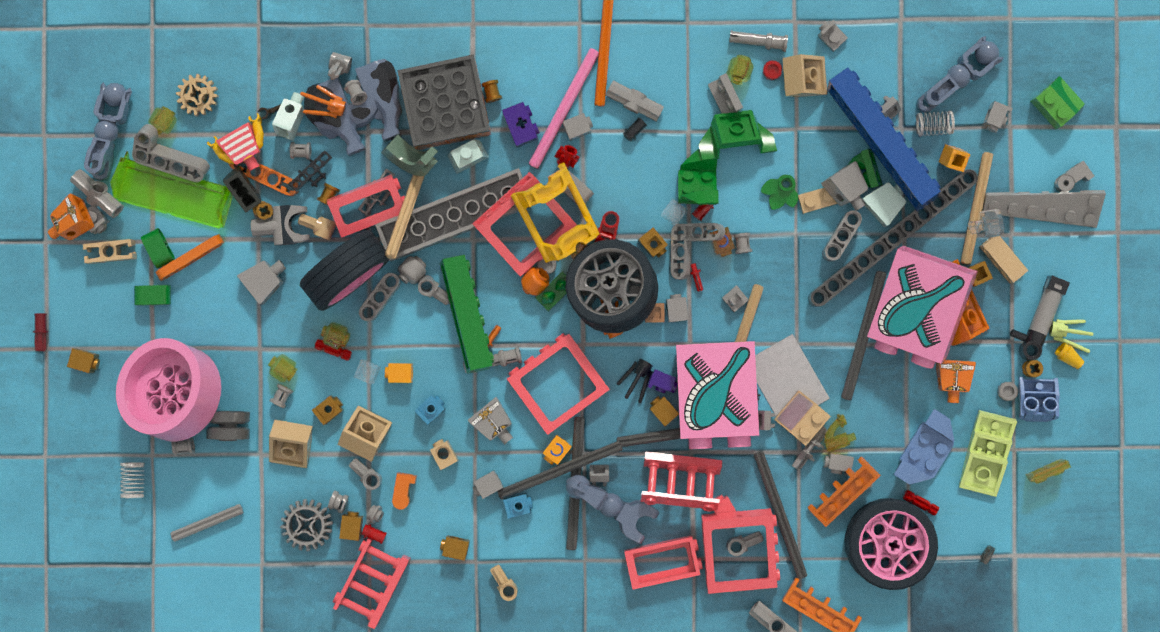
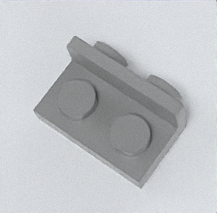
M727 73L708 84L721 114L736 113L743 109Z

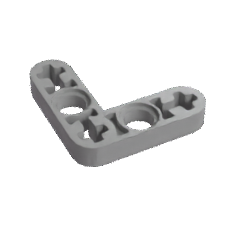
M718 223L676 224L671 230V275L673 278L684 280L690 275L691 241H719L725 236L723 225ZM697 227H700L702 230L699 238L694 234ZM708 230H718L717 234H708ZM678 231H684V234L678 235ZM679 247H683L685 251L682 257L677 255ZM677 260L684 261V263H677ZM678 269H683V273H678Z

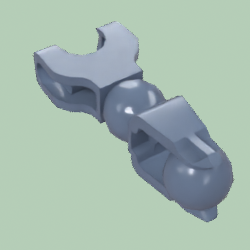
M986 36L981 37L958 58V65L952 66L944 78L918 98V109L923 113L930 112L957 89L966 87L970 79L973 81L978 80L995 65L1002 62L1004 57H999L997 45L986 41ZM974 51L976 60L982 65H987L980 72L973 70L972 65L968 64L967 58ZM923 99H925V101L930 105V107H925L923 105Z
M104 82L101 84L100 94L97 97L93 110L99 122L94 127L95 137H93L92 143L86 152L84 168L99 181L108 179L111 174L115 146L113 141L118 137L117 126L126 123L129 110L128 103L132 90L131 88L126 90L123 85L118 83H110L107 86ZM105 103L112 107L120 106L117 116L103 115ZM105 168V173L102 175H98Z
M575 475L566 481V491L569 496L574 499H584L595 509L600 510L604 516L613 517L619 522L621 532L637 543L641 544L645 539L644 535L636 529L637 520L643 516L655 519L660 513L656 508L645 504V502H640V500L625 502L617 494L608 493L604 489L590 484L585 476Z

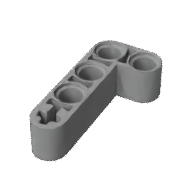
M151 124L144 125L135 135L132 157L138 164L193 182H200L210 169L209 163L203 158L157 144L158 131Z

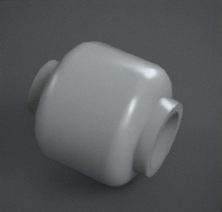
M409 256L399 265L398 271L400 275L398 277L405 284L408 282L416 284L426 274V264L418 256Z

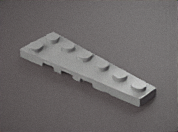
M1105 190L1060 191V193H1049V191H1041V193L992 192L985 194L982 212L1097 228L1106 193Z

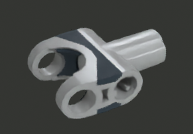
M273 206L272 218L251 220L252 236L273 235L275 246L297 244L310 240L309 234L301 235L295 233L291 227L295 216L308 212L306 206Z

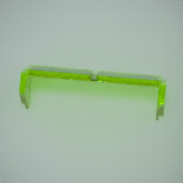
M126 151L124 158H120L110 181L113 197L117 198L118 201L165 214L170 213L172 216L215 228H224L233 197L224 185L206 180L193 182L138 164L130 160L128 151Z

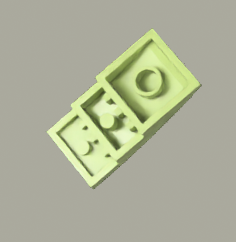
M981 410L978 411L962 469L959 488L997 497L1008 464L1007 457L1017 424L1016 419Z

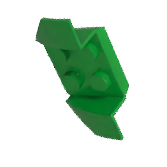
M752 110L715 114L710 128L698 144L702 161L719 159L720 149L758 144L760 154L777 151L773 134L757 122Z
M697 149L680 165V170L678 171V204H719L716 178L717 159L702 161L700 151Z

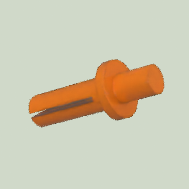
M496 325L488 336V347L493 346L491 343L500 332V326Z

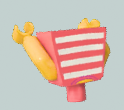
M258 113L255 120H252L251 116L248 117L251 123L242 125L220 139L214 136L215 142L213 144L209 141L207 142V145L213 149L219 159L230 165H240L244 162L249 171L260 166L254 157L261 153L264 141V132L261 125L262 119Z

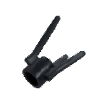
M641 358L638 362L634 361L631 368L617 382V385H620L633 371L637 374L625 395V399L629 398L640 377H645L638 400L639 403L642 402L649 378L653 373L651 371L653 365Z

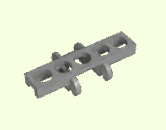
M385 169L379 179L384 178L386 173L392 174L393 177L395 174ZM383 190L377 196L373 194L366 197L358 210L367 215L377 201L380 202V206H386L385 201L391 196L390 191ZM383 191L386 192L385 196L380 201L378 198L380 197ZM370 198L373 202L368 203L367 200ZM364 204H368L369 206L367 211L362 210Z
M822 426L792 464L798 471L802 469L808 459L813 462L815 461L813 455L810 454L814 446L824 448L820 442L828 433L825 427Z

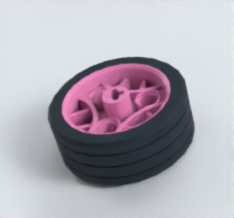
M370 230L363 231L344 242L318 262L301 279L299 286L317 309L324 311L346 298L386 265L389 261L385 255L386 249Z
M885 498L867 503L854 514L846 529L844 541L849 563L862 578L879 588L901 590L914 586L926 577L936 561L938 536L934 525L924 512L903 500ZM890 514L887 522L882 515ZM897 514L904 515L902 528L891 526ZM909 520L914 523V527L908 528ZM877 524H881L883 527L880 534L874 533V527ZM866 531L869 537L862 539L863 534ZM909 535L914 536V542L911 545L906 544V537ZM872 542L874 553L863 554L862 545ZM919 550L917 556L915 557L912 552ZM909 554L913 562L909 567L904 568L899 562ZM884 557L889 558V564L886 567H882L880 564L881 559ZM866 558H873L870 567L865 561ZM897 566L903 570L895 573Z

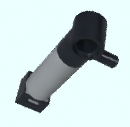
M1053 275L1047 276L1043 286L1044 292L1027 334L1014 329L1011 330V337L1024 341L1019 347V354L1023 359L1036 360L1042 355L1043 344L1062 296L1066 294L1070 282ZM1030 345L1034 348V353L1031 356L1027 353V348Z

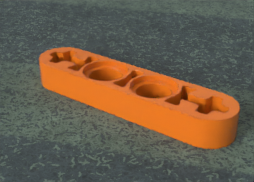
M260 163L258 164L260 165L261 173L256 177L252 176L248 168L246 170L239 166L247 177L287 196H295L298 193L295 190H290L288 193V189L281 185L283 178H285L283 182L288 185L293 180L292 178ZM231 164V169H235L236 165ZM271 174L278 176V182L274 185L268 182V177ZM295 182L293 186L297 188L299 186L298 182Z
M220 234L215 235L163 266L155 273L159 280L163 281L224 244V241Z

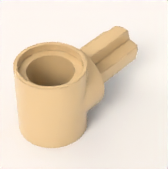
M301 214L298 219V224L312 229L314 235L330 241L336 227L334 221L324 217L316 219L306 214Z
M500 565L491 568L490 572L499 585L497 589L502 599L506 601L515 599L518 592L517 585L511 578H507ZM510 586L514 589V594L507 596L503 589Z

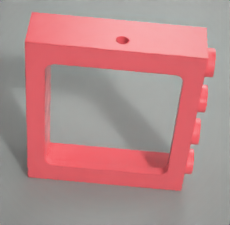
M530 172L472 223L520 277L526 274L536 262L543 260L539 249L536 247L519 262L492 232L491 226L515 205L511 198L513 193L526 191L540 183ZM553 198L545 204L563 224L543 241L552 245L557 243L561 235L577 226Z
M561 334L554 339L557 343L551 347L547 344L539 350L541 353L539 356L534 358L532 355L524 361V367L521 369L516 367L508 373L510 377L507 380L547 435L610 390L570 334ZM567 347L594 383L596 390L554 421H549L521 383V378L561 348Z
M771 508L701 514L708 594L777 588V581H780V571L776 569V563H779L778 551H775V545L778 544L777 533H774L777 519L776 515L772 514ZM764 525L766 529L768 577L716 582L712 531L714 529Z

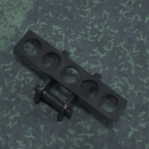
M324 150L314 161L310 159V164L302 172L298 171L299 175L289 183V186L295 192H298L309 182L312 183V187L315 186L317 188V183L322 178L326 179V174H322L320 171L332 157ZM324 155L328 156L326 161L321 160ZM318 161L321 162L320 167L316 164ZM310 167L313 168L314 173L308 174L307 169ZM318 173L320 176L313 181L311 178ZM299 181L300 185L297 188L294 187L293 184Z

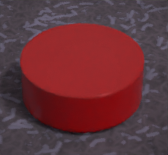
M769 61L763 67V75L768 80H776L782 74V66L777 61Z

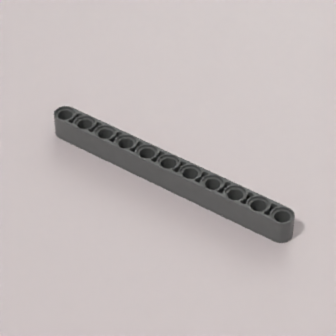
M971 169L959 173L939 189L941 192L937 198L942 202L940 208L934 206L933 201L922 208L927 213L925 220L919 218L918 212L914 209L815 288L808 296L809 303L814 307L825 305L974 186L978 180L977 173ZM964 174L970 175V184L964 182ZM949 186L956 188L955 196L949 194ZM905 221L910 222L912 225L910 232L903 228ZM890 233L895 234L897 237L895 244L888 240ZM875 245H878L882 248V253L880 256L874 254L873 248ZM860 257H864L867 260V266L864 268L858 264ZM845 269H849L852 272V278L849 280L843 276ZM830 281L837 283V290L834 292L828 288ZM815 293L822 295L823 299L819 304L813 300Z

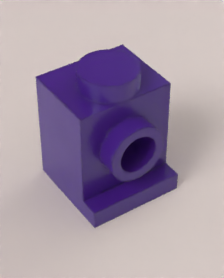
M654 369L647 387L652 388L654 385L656 386V391L664 394L666 391L674 393L678 382H675L676 377Z

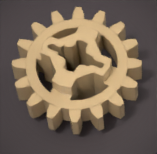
M196 74V78L189 75L188 81L182 79L184 85H178L177 87L181 91L176 92V95L180 96L177 103H183L180 108L182 110L187 109V113L190 115L194 111L195 116H199V112L206 115L207 109L212 112L211 105H217L214 98H219V95L214 94L218 90L217 87H212L214 82L212 80L208 81V77L205 75L201 79L199 74ZM198 83H203L207 87L200 88ZM197 91H198L199 93H201V94L198 95L199 99H196V98L194 97V96H196V92H197ZM194 102L197 108L191 107L188 103Z

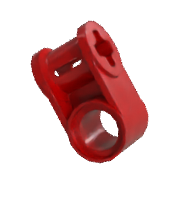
M608 211L603 215L601 225L598 228L599 235L595 238V242L606 240L601 238V236L610 239L616 238L620 219L616 212ZM614 215L617 219L616 223L608 225L605 221L606 216Z

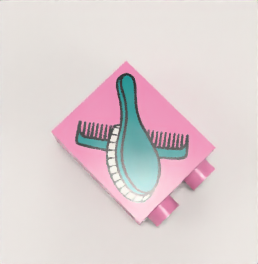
M907 246L898 248L867 337L876 340L874 348L891 355H896L898 348L913 353L911 362L925 368L932 369L935 362L942 364L948 356L978 271Z
M755 341L676 345L680 438L689 439V449L712 448V438L727 437L728 448L751 447V436H759Z

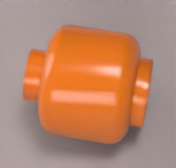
M531 268L521 278L523 291L533 296L539 295L549 286L548 273L543 268Z

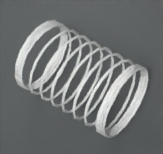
M952 111L947 112L946 129L949 135L953 134L955 129ZM937 112V127L940 133V114ZM945 112V119H944V127H945V124H946V112ZM918 113L916 116V129L919 137L924 135L925 114L923 120L922 113ZM950 114L952 120V129L950 128ZM928 115V118H927V130H926V135H928L927 131H928L929 115ZM935 115L934 135H933L932 132H931V131H932V119H933V117L931 116L930 135H932V136H934V135L936 134V115ZM919 117H920L921 131L919 130Z
M120 463V466L136 468L144 467L145 463ZM123 470V471H126V472H140V471H144V470ZM122 474V475H128V476H144V475H134V474ZM126 483V484H123V485L145 484V483ZM124 487V489L144 488V487ZM123 491V492H125V493H136V492H144V491ZM120 494V498L144 497V494Z

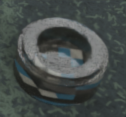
M986 546L979 559L980 562L986 565L990 561L995 551L993 546Z

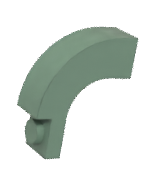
M399 135L394 137L381 152L396 166L416 176H425L438 162L433 157L438 152L435 148L430 147L427 151H419L410 146Z

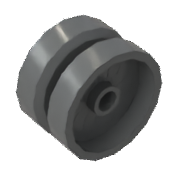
M216 411L209 423L219 424V426L207 428L206 439H217L219 441L250 439L249 428L237 427L238 424L250 422V412Z

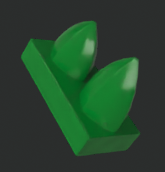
M871 149L862 150L861 153L849 161L848 165L856 161L860 170L866 169L862 175L868 188H876L883 185L875 156Z
M562 271L549 283V286L535 297L547 311L552 309L567 294L565 288L566 274Z

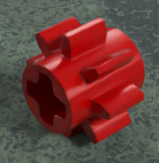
M571 145L560 146L554 156L558 158L557 164L565 163L567 169L569 167L574 168L580 158L577 155V149Z

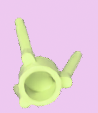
M1057 319L1056 322L1052 321L1049 335L1053 337V340L1071 344L1072 347L1090 353L1089 349L1062 337H1066L1067 333L1093 336L1094 334L1093 332L1069 329L1065 325L1086 323V320Z

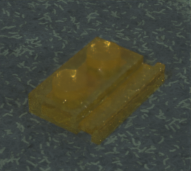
M1059 459L1027 473L1026 476L1030 482L1039 484L1046 481L1048 477L1064 473V470L1071 468L1068 460Z

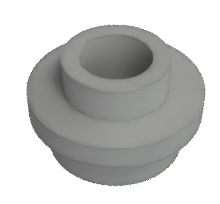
M373 505L367 514V519L370 520V523L380 522L384 514L382 507Z

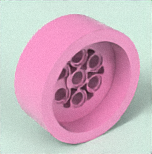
M169 338L155 339L137 348L124 363L116 385L117 406L124 421L138 432L171 442L189 439L203 430L213 418L221 396V379L213 360L204 352Z

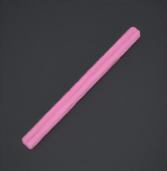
M589 49L530 159V166L538 169L599 56L597 50Z

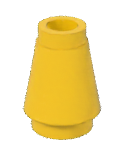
M1062 343L1055 351L1057 359L1075 369L1081 368L1084 364V360L1071 344Z

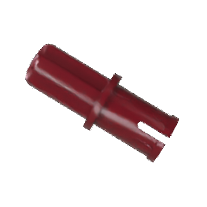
M34 313L35 331L33 333H35V351H46L47 333H49L46 322L47 313Z

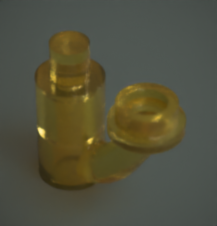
M843 414L836 415L837 419L825 434L824 444L828 453L849 446L851 441L856 440L854 432L848 435L845 432L834 436L839 426L844 428L847 425Z

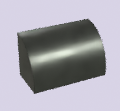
M239 166L223 179V183L245 213L262 202L261 196Z

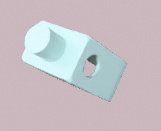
M294 92L291 100L283 99L272 123L276 135L294 141L304 115V109L301 105L304 96Z
M474 139L452 150L448 158L458 174L489 158L481 141Z
M889 182L862 198L865 207L883 227L888 226L906 204V200L902 197L904 193L899 186L893 187Z

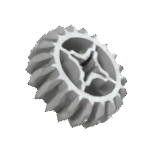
M303 499V505H301V502L298 500L295 502L296 507L292 504L289 505V509L292 512L284 511L288 518H281V521L286 522V524L281 525L280 528L287 531L282 533V536L289 535L290 538L286 542L289 543L293 540L292 547L295 548L299 544L300 551L303 550L304 545L306 546V551L311 550V545L316 550L318 549L317 542L323 546L325 544L323 539L328 540L330 538L326 532H332L331 528H327V526L333 524V521H327L331 514L325 516L324 512L328 510L327 507L322 510L319 509L322 505L321 502L314 506L315 500L312 499L308 505L307 499ZM306 509L316 514L312 517H306L299 511ZM294 515L296 516V520L298 521L299 525L295 532L292 528V520ZM319 518L322 524L320 534L317 533L315 528V522ZM314 519L309 525L310 530H308V528H304L300 531V529H302L305 524L303 522L304 520L305 522ZM302 533H307L314 539L303 540L298 536Z

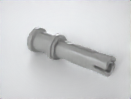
M731 30L729 43L765 46L767 50L774 48L782 49L783 52H786L788 35L777 36L772 33L761 35Z
M519 346L508 351L500 350L498 354L493 355V366L501 365L505 367L507 364L514 362L522 363ZM463 361L464 370H465V373H467V372H466V368H465V364H464V361Z

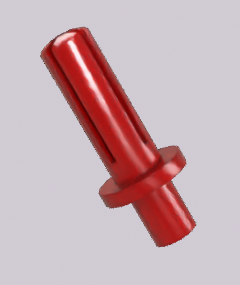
M696 263L690 265L692 270L690 275H693L696 289L700 292V290H703L699 275L701 270H697Z

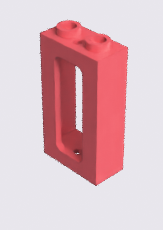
M391 174L327 199V204L341 238L399 215L405 196L401 197L398 190L401 189L397 178L393 179ZM383 190L390 191L394 201L393 207L353 223L345 224L340 207Z
M690 535L625 549L624 553L632 590L700 575V570L703 567L701 558H697L695 552L699 550L697 540H693ZM682 547L686 548L689 559L687 566L641 576L637 574L634 562L636 557Z

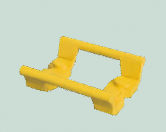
M565 163L558 165L559 170L548 177L546 185L537 183L526 191L515 192L511 195L545 263L566 258L576 251L577 243L581 242L586 245L599 235L598 228ZM568 186L586 224H579L561 235L554 245L544 243L526 208L538 203H547L563 193Z

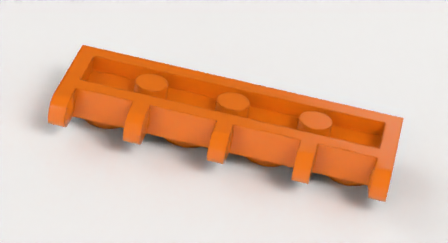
M863 457L858 459L862 466L856 472L850 468L846 470L850 478L841 485L838 481L833 482V486L837 490L829 498L824 493L819 496L823 503L817 509L812 504L808 506L811 513L825 527L881 476Z
M795 578L782 599L783 602L833 632H854L862 617L858 615L855 621L844 616L847 610L846 607L843 606L840 612L828 606L831 598L826 597L821 602L811 596L814 588L810 586L808 591L805 592L796 587L799 579Z

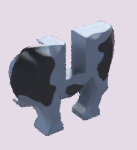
M386 59L373 61L355 69L363 91L368 96L367 100L361 105L349 104L339 78L314 84L306 91L307 94L327 101L333 99L317 89L316 86L319 85L334 95L343 98L342 101L346 102L343 115H337V118L322 115H305L322 135L329 139L339 136L347 144L346 151L348 156L366 150L357 129L368 125L374 119L381 120L384 124L382 134L384 142L392 140L397 135L402 136L398 129L402 114L399 100L398 75L393 64ZM305 97L304 110L330 112L327 110L328 105Z

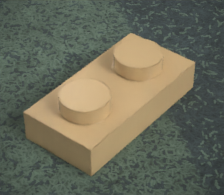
M825 188L798 195L802 214L837 204Z

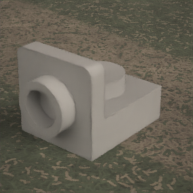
M832 20L830 23L826 21L819 28L821 32L818 34V37L833 52L848 39L835 25V20Z
M91 205L87 210L94 227L89 231L93 234H100L106 230L107 224L110 221L97 206Z

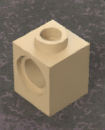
M441 439L432 444L434 448L430 451L440 470L459 461L448 440L444 442ZM441 448H445L449 452L446 459H442L438 454Z

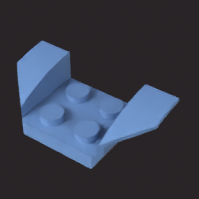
M933 409L927 421H923L919 425L899 459L901 463L893 475L909 485L934 478L954 446L950 418Z

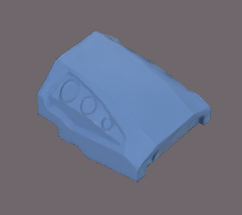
M1019 377V418L1030 422L1057 420L1059 418L1060 398L1058 378L1024 379V377Z

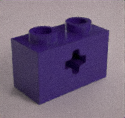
M521 102L502 110L517 148L538 140L537 134L540 132L536 123L532 124L530 117L533 115L529 105L525 106ZM521 119L523 122H527L523 129L520 126L517 127Z

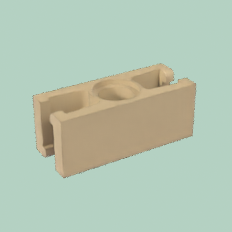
M994 234L979 246L1009 284L1014 283L1029 271L999 234Z
M126 239L83 244V250L92 252L91 248H99L100 257L93 259L84 256V262L86 264H97L137 259L136 252L129 253V255H121L120 249L121 246L128 245V247L136 246L135 240ZM109 247H112L114 249V253L112 256L108 257L106 254V250Z

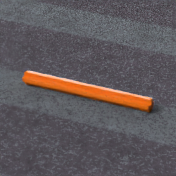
M603 0L595 106L600 107L605 105L614 0Z

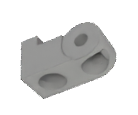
M1081 161L1060 175L1055 180L1054 186L1059 192L1070 191L1075 183L1081 179L1084 182L1089 181L1094 177V174L1086 163Z

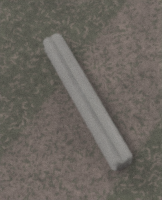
M238 504L170 533L171 538L175 542L243 514V508Z

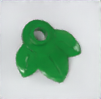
M782 175L778 179H769L761 188L763 194L770 195L769 204L772 210L781 208L785 203L794 208L798 201V194L795 190L796 182L790 175ZM783 181L789 182L788 188L783 187Z

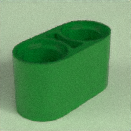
M159 228L141 236L142 243L157 269L175 260Z
M171 285L134 286V305H171Z

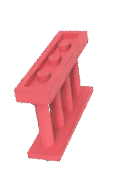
M645 452L644 466L650 468L648 491H642L640 502H645L648 505L665 504L701 508L704 511L718 509L720 499H713L714 478L716 474L720 475L722 460ZM659 468L669 471L667 493L655 492L657 469ZM678 470L688 473L686 496L675 494L676 471ZM697 472L707 475L705 498L694 497L695 474Z
M368 538L367 541L363 540L359 547L361 553L341 593L337 592L333 599V603H335L333 609L337 610L342 604L368 617L367 620L370 621L368 626L375 629L411 558L403 555L402 558L398 557L396 559L370 546L373 540ZM366 553L393 565V568L396 569L393 576L390 574L387 576L363 564L362 561ZM360 570L384 582V585L387 586L385 592L378 593L354 581L353 579L357 571ZM349 587L375 599L376 603H378L376 610H369L345 598Z

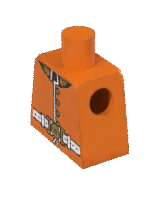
M70 193L51 213L50 217L54 226L48 230V234L54 240L59 236L67 240H73L92 229L94 224L84 200Z
M944 360L942 364L935 362L938 389L940 391H948V403H959L960 392L970 391L976 362Z

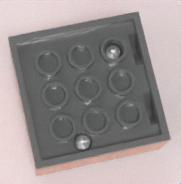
M474 54L397 70L412 143L415 149L422 150L491 135Z

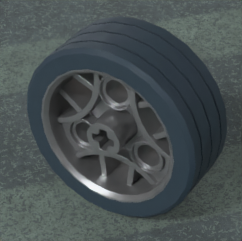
M606 239L585 247L576 255L569 266L565 288L572 308L585 324L604 333H621L639 326L648 318L655 307L659 285L656 273L649 260L639 248L622 240ZM604 262H610V267L600 270L599 265ZM623 269H629L626 275L620 274ZM639 275H641V280H638L636 278ZM591 281H598L596 286L589 287ZM632 284L640 286L638 294H630ZM596 298L601 299L604 302L596 310L590 308ZM616 301H623L620 307H614Z

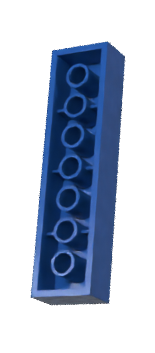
M846 68L829 80L827 91L916 211H920L937 199L941 192L939 190L941 188L939 183L935 179L930 178L927 174L929 173L927 167L923 163L920 164L916 159V152L911 147H907L904 143L906 141L904 136L900 132L897 133L893 128L894 123L888 116L885 117L883 115L881 105L877 101L874 102L870 97L871 92L866 86L860 84V78L857 73Z

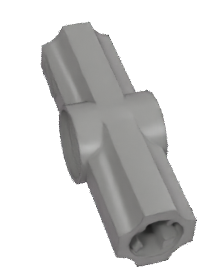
M614 80L606 93L607 97L623 104V107L637 114L640 113L657 122L664 108L661 104L646 98L647 96L640 91L629 89Z
M81 169L71 176L70 182L87 196L86 200L90 205L99 206L112 218L117 217L123 211L124 206L107 192L108 187L105 183L94 181Z
M761 601L755 603L749 612L753 618L770 632H797ZM774 621L781 622V627L778 630H773L771 627Z

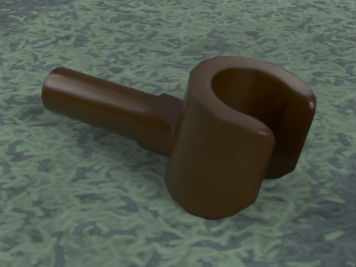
M281 104L269 109L260 108L258 112L266 110L267 113L261 119H269L272 113L279 110Z

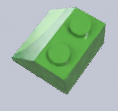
M1058 76L1030 101L1055 130L1062 127L1085 105L1061 76Z

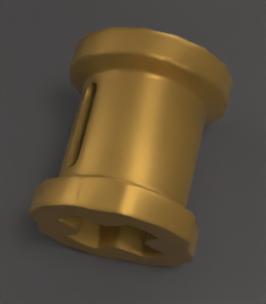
M498 80L482 83L487 99H485L486 103L503 99L502 95L499 94Z
M324 183L325 188L317 200L328 205L327 199L335 197L340 190Z
M262 201L253 208V213L260 219L265 220L272 216L273 209L269 203ZM260 207L265 208L267 210L266 213H261V211H259Z
M1037 360L1025 361L1022 365L1023 374L1027 377L1040 376L1043 372L1042 363ZM1030 365H1034L1035 372H1031Z

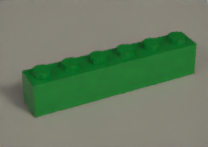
M465 255L442 259L439 264L466 372L469 374L490 369L493 366L494 357L488 349L489 337L487 333H484L483 326L485 322L483 315L479 313L478 296L475 297L473 290L475 289V282L473 278H470V262L466 260Z

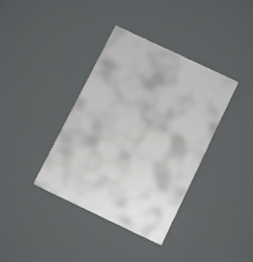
M793 334L755 355L757 384L776 416L798 390L817 405L830 399Z

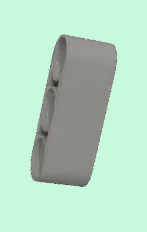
M855 210L849 211L842 217L823 248L822 255L825 260L835 261L841 257L861 224L862 217L859 212ZM849 215L856 217L855 225L848 223L847 218ZM839 231L846 233L847 238L845 241L838 239L837 234ZM830 247L835 248L837 251L834 258L830 257L827 253Z
M387 273L383 276L359 309V315L362 320L373 321L378 317L401 285L398 275ZM389 277H395L396 284L394 287L387 285ZM378 292H383L385 295V299L381 303H378L375 299ZM368 307L373 309V316L371 318L364 316V310Z

